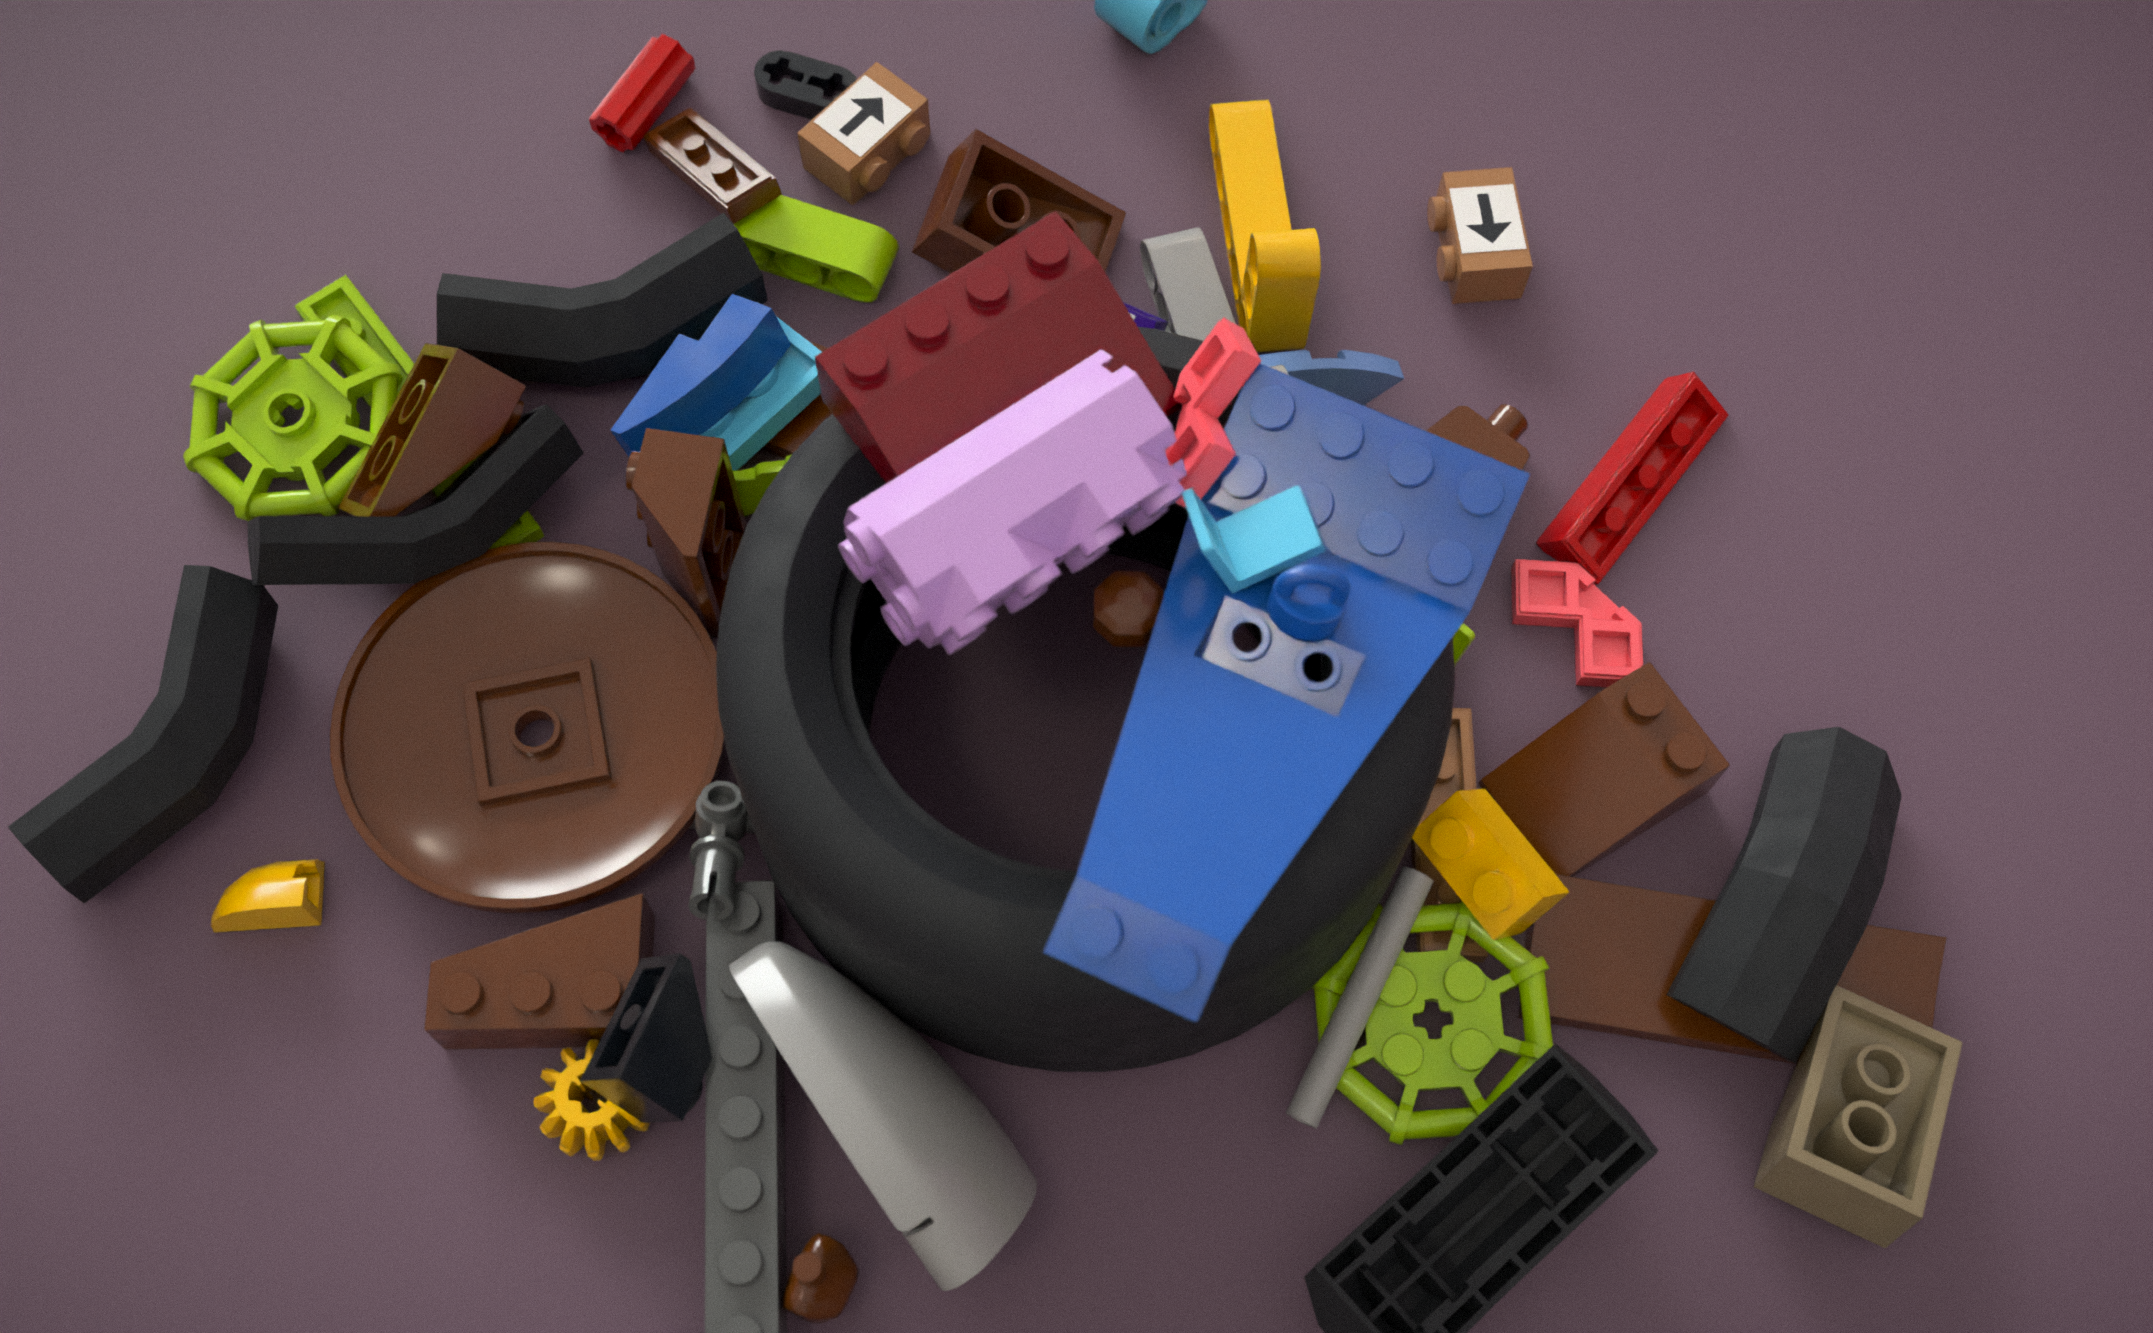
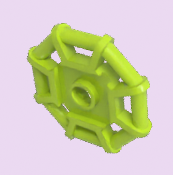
M336 314L330 315L326 320L266 324L264 320H258L249 324L250 332L203 376L195 375L189 386L194 391L190 444L183 454L186 467L191 472L199 473L234 507L236 517L245 521H250L258 516L336 515L339 513L338 506L341 504L397 398L398 387L404 379L399 365L387 362L351 329L349 319ZM312 345L309 353H299L303 359H287L283 354L278 355L279 347ZM341 352L361 372L343 379L330 364L335 354ZM260 357L261 360L234 386L230 385ZM372 393L370 430L368 432L359 429L360 414L356 407L358 398ZM226 402L227 407L232 411L231 426L226 422L225 432L217 435L219 403ZM291 406L293 409L298 410L304 406L302 417L296 424L281 427L286 421L281 414L285 408ZM349 444L362 448L326 482L322 470ZM238 451L252 464L244 482L223 462L225 457ZM285 477L291 481L305 479L309 488L308 490L267 492L273 478Z
M1463 901L1461 903L1422 906L1410 933L1453 930L1447 950L1406 953L1402 948L1364 1028L1366 1045L1353 1051L1336 1087L1338 1091L1390 1135V1142L1402 1145L1403 1141L1407 1139L1458 1136L1553 1046L1545 972L1550 968L1543 956L1536 958L1511 936L1493 940ZM1378 904L1369 922L1342 958L1311 987L1314 989L1318 1042L1381 914L1383 907ZM1466 935L1511 972L1494 981L1487 977L1476 964L1468 961L1460 954ZM1518 986L1525 1041L1504 1035L1500 995ZM1426 1002L1438 1003L1440 1012L1450 1013L1452 1017V1024L1442 1027L1441 1038L1428 1039L1426 1028L1414 1026L1413 1015L1423 1013ZM1498 1051L1518 1057V1061L1488 1097L1484 1099L1474 1079ZM1374 1060L1379 1066H1383L1405 1087L1399 1106L1355 1068ZM1460 1089L1469 1105L1466 1108L1413 1111L1419 1091Z

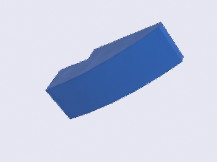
M732 294L699 341L678 334L610 430L628 457H630L633 451L640 452L646 428L701 435L739 405L755 389L791 346L772 308Z

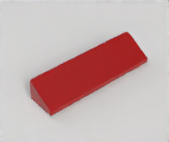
M1694 371L1668 377L1658 386L1536 542L1546 554L1558 562L1578 563L1595 579L1594 585L1599 584L1729 416Z

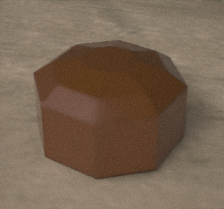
M1114 571L1094 589L1093 628L1113 647H1143L1150 641L1164 597V590L1144 571Z

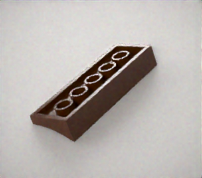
M1555 874L1569 890V893L1528 927L1525 937V949L1536 958L1543 956L1550 968L1545 972L1551 1024L1792 1063L1667 996L1675 977L1716 900ZM1867 925L1837 985L1933 1028L1937 989L1947 937ZM1521 1001L1519 1003V1019H1522Z

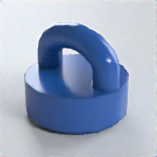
M1300 565L1283 570L1276 577L1268 596L1266 608L1269 617L1281 631L1291 637L1305 641L1323 640L1332 636L1338 629L1347 608L1351 584L1345 575L1336 569L1326 566Z

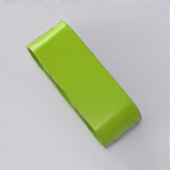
M783 195L778 196L734 224L760 270L864 303L873 302L877 299L900 248L892 234L879 226Z

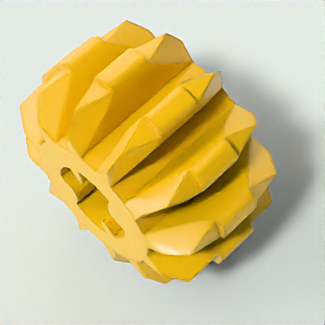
M590 1039L585 1049V1058L581 1060L571 1048H563L560 1053L561 1059L568 1067L562 1073L552 1068L543 1069L541 1078L554 1090L541 1093L534 1098V1106L540 1112L549 1114L540 1125L542 1133L547 1138L561 1136L559 1148L568 1156H573L585 1144L587 1155L593 1161L602 1160L605 1153L606 1140L609 1139L620 1152L628 1151L630 1142L622 1133L628 1126L637 1131L644 1132L648 1130L650 1123H642L609 1100L606 1103L598 1100L597 1103L601 1109L592 1113L582 1105V1100L585 1096L590 1100L593 1099L590 1093L592 1089L580 1082L600 1042L597 1039Z

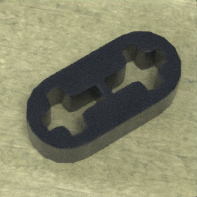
M782 50L769 52L762 56L754 69L757 92L765 105L811 120L840 94H836L833 100H826L824 96L831 97L835 90L843 92L857 80L854 74L844 67ZM783 75L790 76V79H783L779 85L772 84L771 82L779 81Z

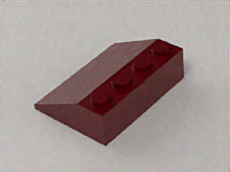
M1056 211L815 356L822 401L886 483L891 482L1101 349L1113 357L1106 369L1114 373L1123 366H1127L1137 373L1166 417L1181 408V404L1173 398L1175 393L1173 385L1099 261Z

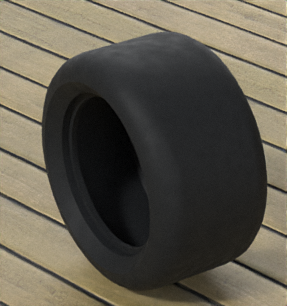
M1138 327L1174 389H1176L1181 371L1204 341L1158 329ZM1241 389L1218 418L1223 430ZM1181 408L1167 416L1174 432ZM832 414L824 420L791 455L772 481L745 529L730 569L719 621L716 658L718 710L731 767L771 878L774 880L791 915L817 951L839 973L870 993L912 1028L924 1035L976 1056L1013 1066L1055 1072H1107L1147 1067L1187 1057L1236 1038L1275 1016L1307 992L1342 958L1369 922L1387 890L1426 809L1442 768L1452 724L1455 688L1453 638L1234 940L1202 1015L1196 1023L1043 953L1078 871H1066L1022 863L972 844L951 832L927 814L903 791L884 766L869 739L870 725L882 679L902 643L894 635L883 617L881 607L888 603L872 579L862 583L856 578L846 564L838 545L848 539L843 523L848 508L887 483L835 416ZM1174 502L1168 507L1169 511L1164 516L1135 535L1131 534L1126 525L1123 526L1124 534L1108 546L1109 551L1105 554L1147 562L1172 571L1189 516L1188 510ZM1244 624L1260 645L1262 642L1261 629L1254 624ZM1314 654L1304 664L1305 676L1312 682H1324L1333 673V662L1327 655Z

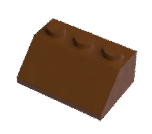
M646 428L640 452L633 451L628 459L626 487L634 492L637 500V517L639 520H644L647 528V545L649 548H654L662 573L677 593L683 597L697 614L709 636L718 638L720 615L730 569L747 527L725 440L723 438Z

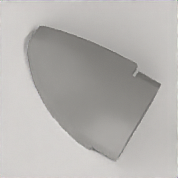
M779 941L765 942L755 946L729 964V970L817 1111L893 1225L902 1232L940 1290H952L983 1270L1021 1224L1033 1203L1037 1191V1180L1034 1173L987 1106L946 1059L915 1029L870 993L832 967Z

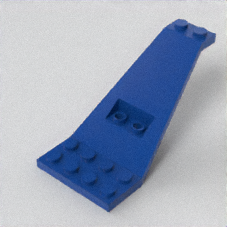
M1261 363L1243 385L1224 428V432L1236 455L1201 501L1217 522L1298 485L1305 495L1325 546V552L1295 566L1321 565L1336 569L1345 575L1351 584L1345 614L1333 635L1323 640L1305 641L1291 637L1281 631L1270 619L1266 608L1273 583L1281 572L1232 594L1203 554L1190 516H1188L1079 870L1043 952L1196 1023L1202 1015L1234 940L1470 614L1530 476V473ZM1244 624L1257 625L1262 631L1260 646L1251 652L1238 650L1234 643L1236 630ZM1314 654L1327 655L1333 662V673L1324 682H1312L1305 676L1304 664Z

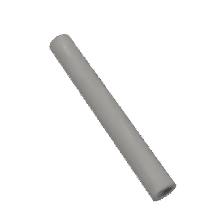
M1409 867L1402 868L1285 1114L1295 1120L1317 1129L1434 881L1427 875Z

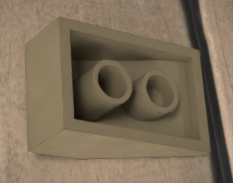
M1836 985L1802 1050L1772 1122L1754 1187L1883 1248L1889 1246L1923 1218L1963 1042Z

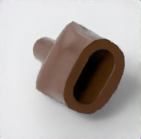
M820 1233L815 1234L809 1239L793 1262L792 1271L782 1297L783 1309L810 1323L821 1324L839 1317L845 1309L859 1274V1269L854 1259L842 1243Z

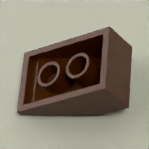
M975 129L949 154L912 253L952 274L1056 211L1095 256L1106 272L1126 212L980 130Z
M425 343L345 494L339 509L354 516H396L497 443L502 433L507 435L512 431L523 412L524 402L519 399L526 385L459 348Z
M1648 662L1586 701L1483 777L1479 785L1482 789L1488 791L1555 874L1574 877L1708 793L1730 764L1651 662Z

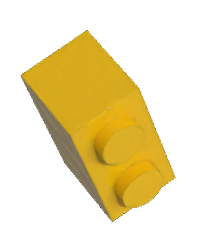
M1486 789L1456 791L1417 826L1412 836V839L1493 940L1523 933L1569 893V890Z

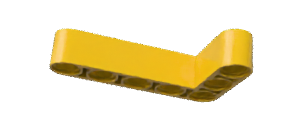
M1269 100L1210 104V145L1238 326L1244 329L1257 353L1304 349L1320 281V246L1315 228L1291 229Z

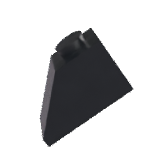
M681 953L640 959L580 1082L642 1123L683 1121L686 1113L695 1106L701 1096L703 1089L702 1079L712 1060L691 960Z

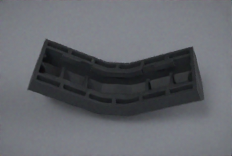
M722 213L616 279L585 286L563 288L442 273L436 294L437 345L459 348L513 379L587 388L650 374L678 334L699 341L732 294L759 302L760 304H764L768 299L763 274L738 229Z
M545 404L522 414L510 433L507 435L502 433L497 443L484 451L429 506L404 516H258L247 521L252 585L413 584L482 556L584 452L565 422Z
M184 565L158 694L133 732L8 826L24 848L65 890L84 904L210 808L251 747L256 731L279 606L264 585H252V580L212 566Z
M1841 727L1783 735L1771 752L1750 829L1732 872L1675 977L1667 996L1783 1059L1796 1063L1865 932L1884 883L1902 797L1887 751Z
M1553 1045L1427 1165L1304 1276L1318 1326L1324 1333H1467L1546 1255L1654 1157L1658 1149L1629 1111L1588 1069L1559 1045Z

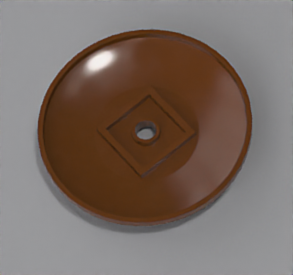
M526 542L488 549L478 558L419 581L410 587L376 619L356 647L338 686L330 727L331 764L342 805L354 828L368 847L392 871L409 884L429 895L455 905L489 912L534 913L561 909L608 893L634 879L652 866L678 842L695 820V803L703 788L717 780L726 745L718 710L717 652L712 640L697 614L683 597L651 571L625 557L594 547L562 542ZM536 720H547L554 724V732L546 743L531 747L520 742L521 733L529 723Z

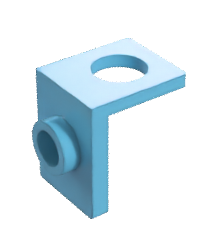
M1298 485L1217 522L1193 488L1182 492L1201 550L1232 594L1325 552V546L1305 495Z

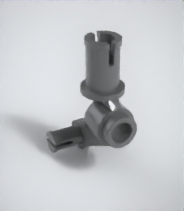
M715 781L706 785L698 796L695 803V820L688 828L689 830H696L700 838L692 844L689 857L691 864L695 867L688 907L694 916L707 920L710 898L715 897L714 921H720L728 918L734 910L733 896L736 872L742 868L745 861L744 849L738 841L745 833L755 834L739 787L728 781Z

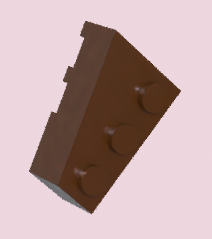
M643 893L432 961L430 963L424 1030L443 1049L586 1048L590 1039L600 1041L640 959L653 957L655 915Z

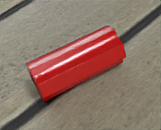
M661 34L658 38L652 37L589 117L592 130L608 146L622 153L628 149L634 150L696 69L693 56L681 46L679 41Z

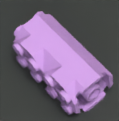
M1101 349L848 508L843 522L848 539L838 545L846 564L859 581L864 583L872 579L888 603L881 607L883 617L894 635L903 645L907 646L919 639L929 649L941 643L949 655L955 653L987 630L985 626L998 616L995 611L997 608L1005 605L1012 615L1049 590L1047 585L1062 574L1057 567L1058 565L1065 563L1072 575L1081 571L1109 551L1108 546L1124 534L1123 526L1126 525L1131 534L1135 535L1164 516L1169 511L1168 507L1182 497V492L1185 490L1180 482L1187 476L1183 459L1170 466L1165 452L1166 448L1177 442L1172 424L1137 373L1127 366H1123L1114 373H1111L1106 368L1113 357Z

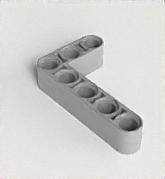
M1200 227L1141 240L1140 255L1144 275L1158 317L1169 321L1165 329L1166 332L1204 341L1223 317L1236 324L1206 238ZM1276 365L1271 367L1275 370L1288 374L1286 368L1283 365Z

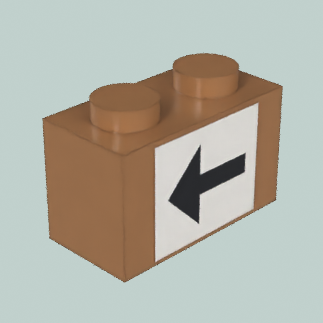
M876 62L797 133L803 168L851 205H854L868 191L874 192L878 190L887 180L890 171L906 156H913L924 147L930 135L928 99L880 63Z
M1512 167L1443 172L1437 195L1430 197L1428 200L1427 215L1430 231L1439 232L1441 246H1439L1437 251V271L1441 282L1448 281L1452 304L1521 299L1533 264Z

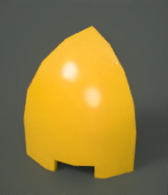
M318 859L282 861L250 869L224 890L212 914L210 925L213 932L321 925L325 862Z

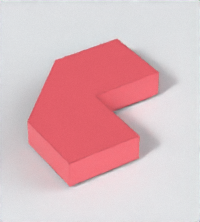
M1224 317L1221 321H1218L1179 375L1173 396L1175 401L1182 404L1174 432L1177 442L1165 449L1170 466L1183 459L1187 476L1180 484L1185 491L1193 488L1200 500L1236 455L1218 418L1261 362L1244 329ZM1182 496V497H1181L1180 499H1178L1175 503H1177V504L1181 505L1182 507L1186 508V505H1185V502H1184V499H1183V496Z
M1515 559L1511 568L1512 624L1574 628L1576 685L1609 687L1643 666L1642 623L1624 606L1619 608L1594 585L1595 579L1583 567L1574 562Z

